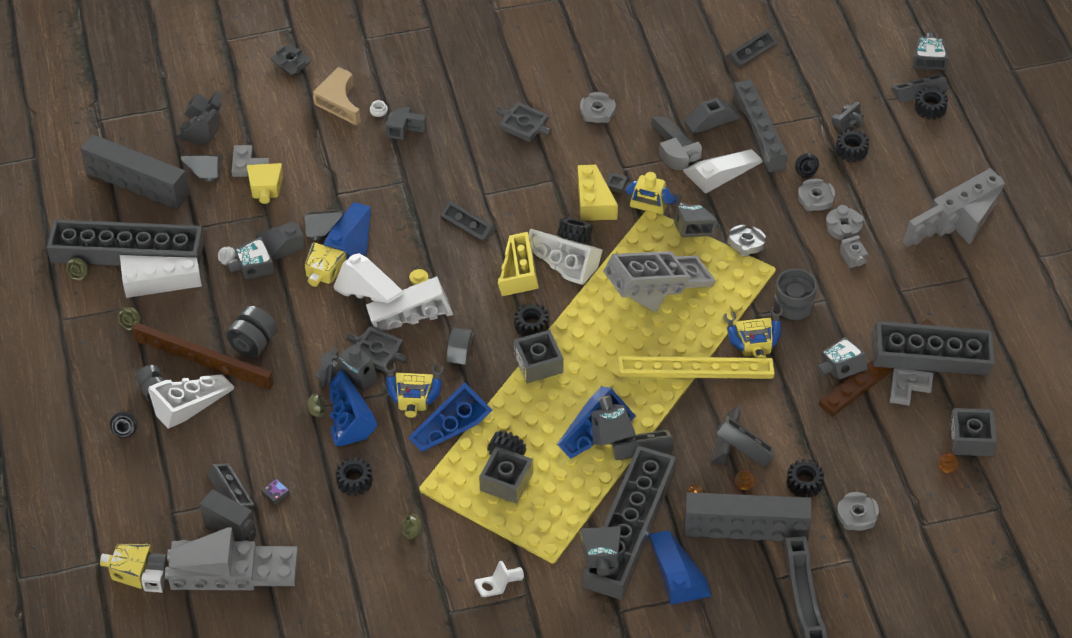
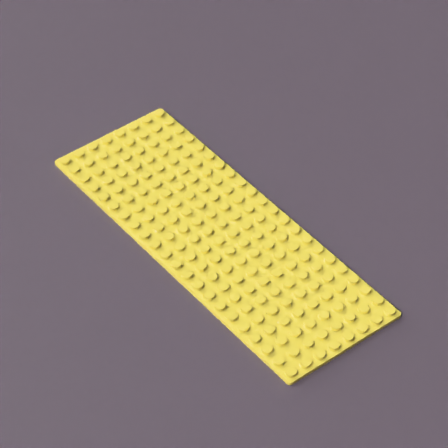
M645 211L548 329L551 330L563 356V373L526 383L518 366L487 404L493 411L478 425L463 433L419 487L420 493L552 564L556 563L629 467L632 458L615 460L610 443L603 446L594 444L588 450L571 459L559 448L557 443L587 401L601 386L612 388L636 415L631 421L635 434L655 432L695 379L618 377V356L712 357L728 336V324L723 321V315L726 313L727 318L732 320L731 312L733 311L736 314V319L733 323L735 324V322L739 321L775 274V267L750 255L742 256L739 254V251L709 236L681 237L673 219L665 215ZM672 251L675 256L697 255L716 282L712 287L685 288L681 294L666 295L658 311L654 312L629 297H621L603 270L612 254ZM500 430L502 432L503 430L507 431L508 434L512 432L513 436H519L518 439H522L523 443L526 444L527 450L524 456L533 459V475L517 504L480 491L479 476L491 456L489 451H487V446L494 433Z

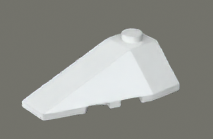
M750 149L698 161L683 169V172L706 194L759 165L763 160Z

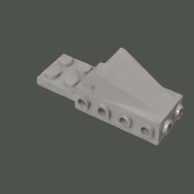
M989 168L935 198L930 210L909 221L902 243L909 247L913 244L917 245L923 238L931 237L936 232L941 237L946 233H952L954 230L968 244L972 243L994 206L997 205L1005 182Z
M672 251L612 254L603 270L621 297H629L654 312L658 311L666 295L681 294L685 288L712 287L716 282L697 255L675 256Z
M227 527L194 541H172L171 549H168L167 552L169 567L165 568V579L169 580L171 590H254V586H295L298 547L256 546L255 542L248 540L234 541L232 528Z

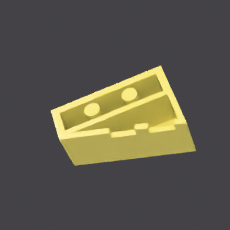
M578 165L580 220H617L618 204L597 165Z
M528 232L509 236L504 264L501 267V276L498 279L502 296L539 289Z

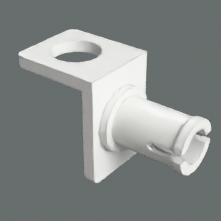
M499 561L493 576L476 579L474 584L481 597L503 594L508 582L523 580L524 573L521 567L507 570L503 561ZM482 584H490L493 590H484Z

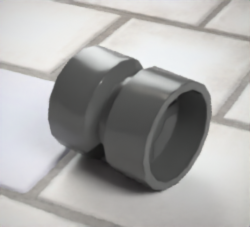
M148 365L137 372L136 381L142 389L146 400L152 402L148 391L149 386L162 382L165 379L157 366Z

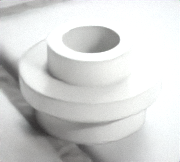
M380 100L374 101L370 106V113L375 117L384 116L388 111L387 105Z
M232 247L221 248L218 253L219 261L227 265V262L234 260V249Z

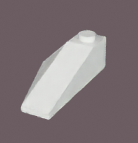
M530 229L529 238L533 253L547 262L552 269L562 274V277L566 280L584 285L598 268L602 249Z
M359 253L350 256L348 260L343 262L334 284V290L344 296L355 294L357 298L362 299L366 296L370 297L372 301L390 303L404 294L403 290L375 264Z
M223 374L202 376L199 380L190 381L188 378H183L180 382L164 380L148 388L155 414L168 429L185 422L234 390V386Z

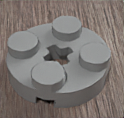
M590 93L589 97L583 98L580 102V113L586 122L608 123L615 114L614 99L611 100L606 93Z
M808 179L798 189V200L806 211L830 209L833 205L835 189L830 183H823L822 179Z
M840 205L837 209L830 211L826 217L827 232L832 237L844 240V237L851 238L860 235L863 226V216L845 205Z
M738 225L730 230L727 243L733 249L739 251L740 255L749 256L764 249L766 237L756 227L752 226V229L746 228V225Z
M861 492L849 493L838 504V519L847 530L862 531L873 528L879 514L877 502L873 498L871 500L866 497L867 494ZM856 508L859 509V511H863V513L856 514L854 512Z

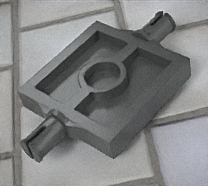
M520 102L510 110L500 106L497 108L496 113L504 116V119L499 124V129L528 142H531L538 133H543L547 136L551 135L552 129L544 126L549 120L547 114Z
M369 327L360 337L351 333L347 336V341L359 346L361 351L372 358L374 367L385 372V363L387 365L386 368H388L394 360L403 364L408 360V356L399 353L404 345L402 339L373 327Z

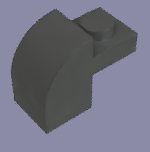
M216 91L210 99H207L196 93L188 102L184 115L192 119L194 116L199 117L204 111L208 112L215 109L218 117L222 105L220 100L223 94Z
M402 107L394 110L386 122V136L404 140L407 130L425 133L427 128L426 115L411 113V107Z
M453 327L449 338L446 362L466 364L469 361L470 346L475 338L472 330Z

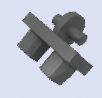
M855 102L853 105H845L841 115L835 114L832 116V124L838 127L840 134L842 131L846 133V129H850L853 126L860 127L863 124L862 118L864 115L860 111V102Z

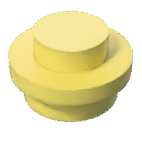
M422 269L414 270L410 273V282L413 285L428 280V273Z

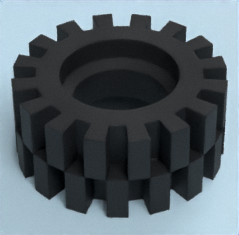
M927 87L924 90H919L915 100V111H917L918 115L921 114L922 118L927 116L929 120L930 117L933 120L936 119V116L941 118L947 110V94H944L943 90L939 92V88L933 90V87H930L929 90ZM926 102H934V103H936V104H935V105H931V104H928V103H926Z
M846 129V133L842 131L838 135L836 152L838 157L841 156L842 160L846 158L847 162L850 160L856 162V159L861 161L862 158H866L869 149V138L866 137L865 133L861 134L860 130L855 132L856 129H852L850 132L849 129ZM847 144H855L858 147H850Z
M561 218L557 235L570 241L588 242L591 238L593 226L583 220Z
M530 302L529 306L522 304V308L519 306L517 311H515V330H517L518 334H522V337L547 331L549 327L547 309H544L543 305L539 307L538 303L532 305V302ZM528 318H535L539 321L536 323H527L524 320Z
M500 430L494 433L487 446V451L491 455L497 446L524 456L527 448L526 444L523 443L524 441L518 439L519 436H513L512 432L508 434L507 431L503 430L502 432Z
M351 457L347 458L348 462L345 460L341 461L342 465L338 464L335 471L337 486L341 489V492H347L349 496L351 493H354V496H357V492H360L362 495L364 490L368 491L373 481L372 469L369 463L365 462L362 458L358 461V457H354V460H351ZM351 473H359L362 475V477L357 480H349L346 478Z
M802 459L801 463L797 460L795 465L792 463L788 469L786 482L790 492L796 491L795 495L798 497L799 494H802V497L806 498V495H808L810 498L813 497V493L816 496L822 490L824 481L823 468L821 466L818 467L817 462L812 464L810 459L808 462ZM808 475L813 478V481L803 482L798 479V476Z

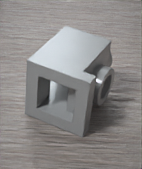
M859 235L841 240L840 254L849 268L861 266L867 262L868 253L860 242Z

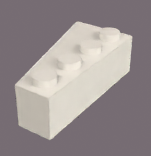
M438 277L404 289V294L390 303L373 301L366 304L374 328L380 331L399 328L403 323L416 324L419 323L420 319H438L437 316L446 314V316L453 315L448 298Z

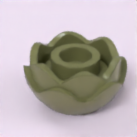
M72 258L67 262L66 272L72 279L80 281L87 276V263L81 258Z
M132 307L122 308L118 314V322L126 330H131L136 322L140 324V314Z
M314 393L307 401L309 412L315 417H323L326 413V408L324 407L325 400L321 397V394Z
M411 513L406 514V518L402 521V526L404 527L402 534L407 539L417 537L422 529L421 519Z

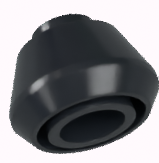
M805 153L797 158L795 170L798 175L809 178L817 173L819 160L815 155Z
M119 412L111 418L110 429L116 436L127 438L135 433L137 421L130 413Z

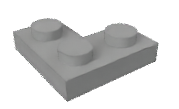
M234 145L232 177H248L247 165L270 164L269 158H252V145Z
M894 368L890 403L909 406L911 390L931 393L933 373Z

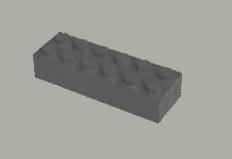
M94 134L80 148L86 173L90 176H95L107 183L110 182L122 189L125 188L137 195L145 196L152 201L160 202L167 207L177 210L190 195L186 172L183 169Z
M877 321L871 333L874 367L988 376L995 365L992 330Z
M688 492L686 494L684 536L774 541L806 536L808 541L811 524V498Z

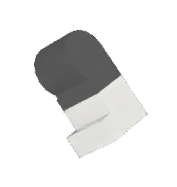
M149 554L145 573H143L141 579L144 591L163 593L165 568L168 567L167 554ZM149 583H157V586H151Z

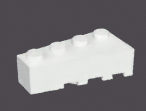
M120 255L126 298L202 286L197 258Z

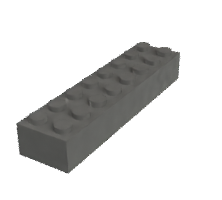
M54 219L47 251L50 262L67 263L72 258H81L87 264L121 265L120 255L193 257L197 258L198 266H200L205 240L202 226Z
M637 446L603 526L621 528L617 566L609 567L610 573L605 576L598 575L597 568L586 566L583 573V588L617 599H623L675 473V456Z

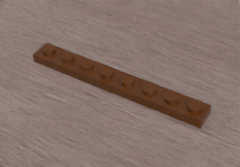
M928 319L921 323V325L936 326ZM873 360L867 364V370L853 374L820 399L819 406L833 417L891 373L894 368L874 367Z
M137 322L132 327L135 340L141 344H148L158 350L167 351L174 356H180L190 362L202 364L209 369L213 368L225 375L237 377L242 381H248L261 388L264 387L270 390L274 384L272 372Z

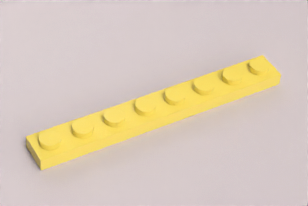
M618 356L617 359L618 377L773 379L774 377L772 358Z

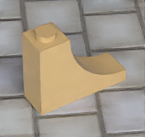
M338 67L313 91L314 105L356 126L361 122L360 109L355 107L347 98L354 86L353 74Z

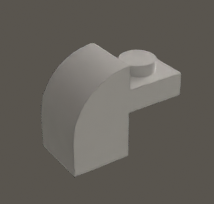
M673 138L660 143L659 156L665 165L671 169L683 170L688 167V163L701 159L702 146L699 142L682 147L677 138Z

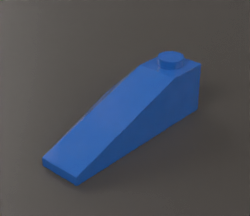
M353 202L329 232L324 246L346 252L347 260L350 256L358 253L366 257L371 207Z
M340 370L329 383L330 402L333 403V411L330 412V418L334 422V426L331 427V435L335 445L338 447L366 440L377 427L373 413L347 374Z
M464 382L408 439L423 452L478 425L493 410Z
M601 386L587 401L557 443L568 458L571 459L594 445L591 413L601 409L600 397L610 395L613 405L619 404L625 407L630 421L636 417L612 388Z
M668 530L649 534L670 605L711 597L706 577L672 533Z

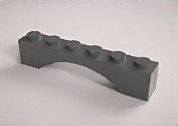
M751 79L734 83L733 99L738 110L746 115L754 130L762 160L768 173L786 169L787 153Z
M806 536L785 538L784 556L801 638H827L826 628L821 619L815 597Z

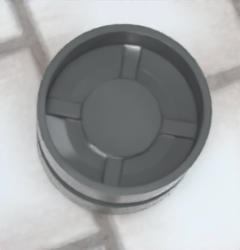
M797 268L785 270L778 276L774 298V307L778 314H780V307L783 310L781 316L790 320H801L812 313L817 288L814 276L808 271Z
M246 306L228 328L225 336L229 344L236 351L247 357L256 358L277 333L278 328L276 322L268 313L255 306Z

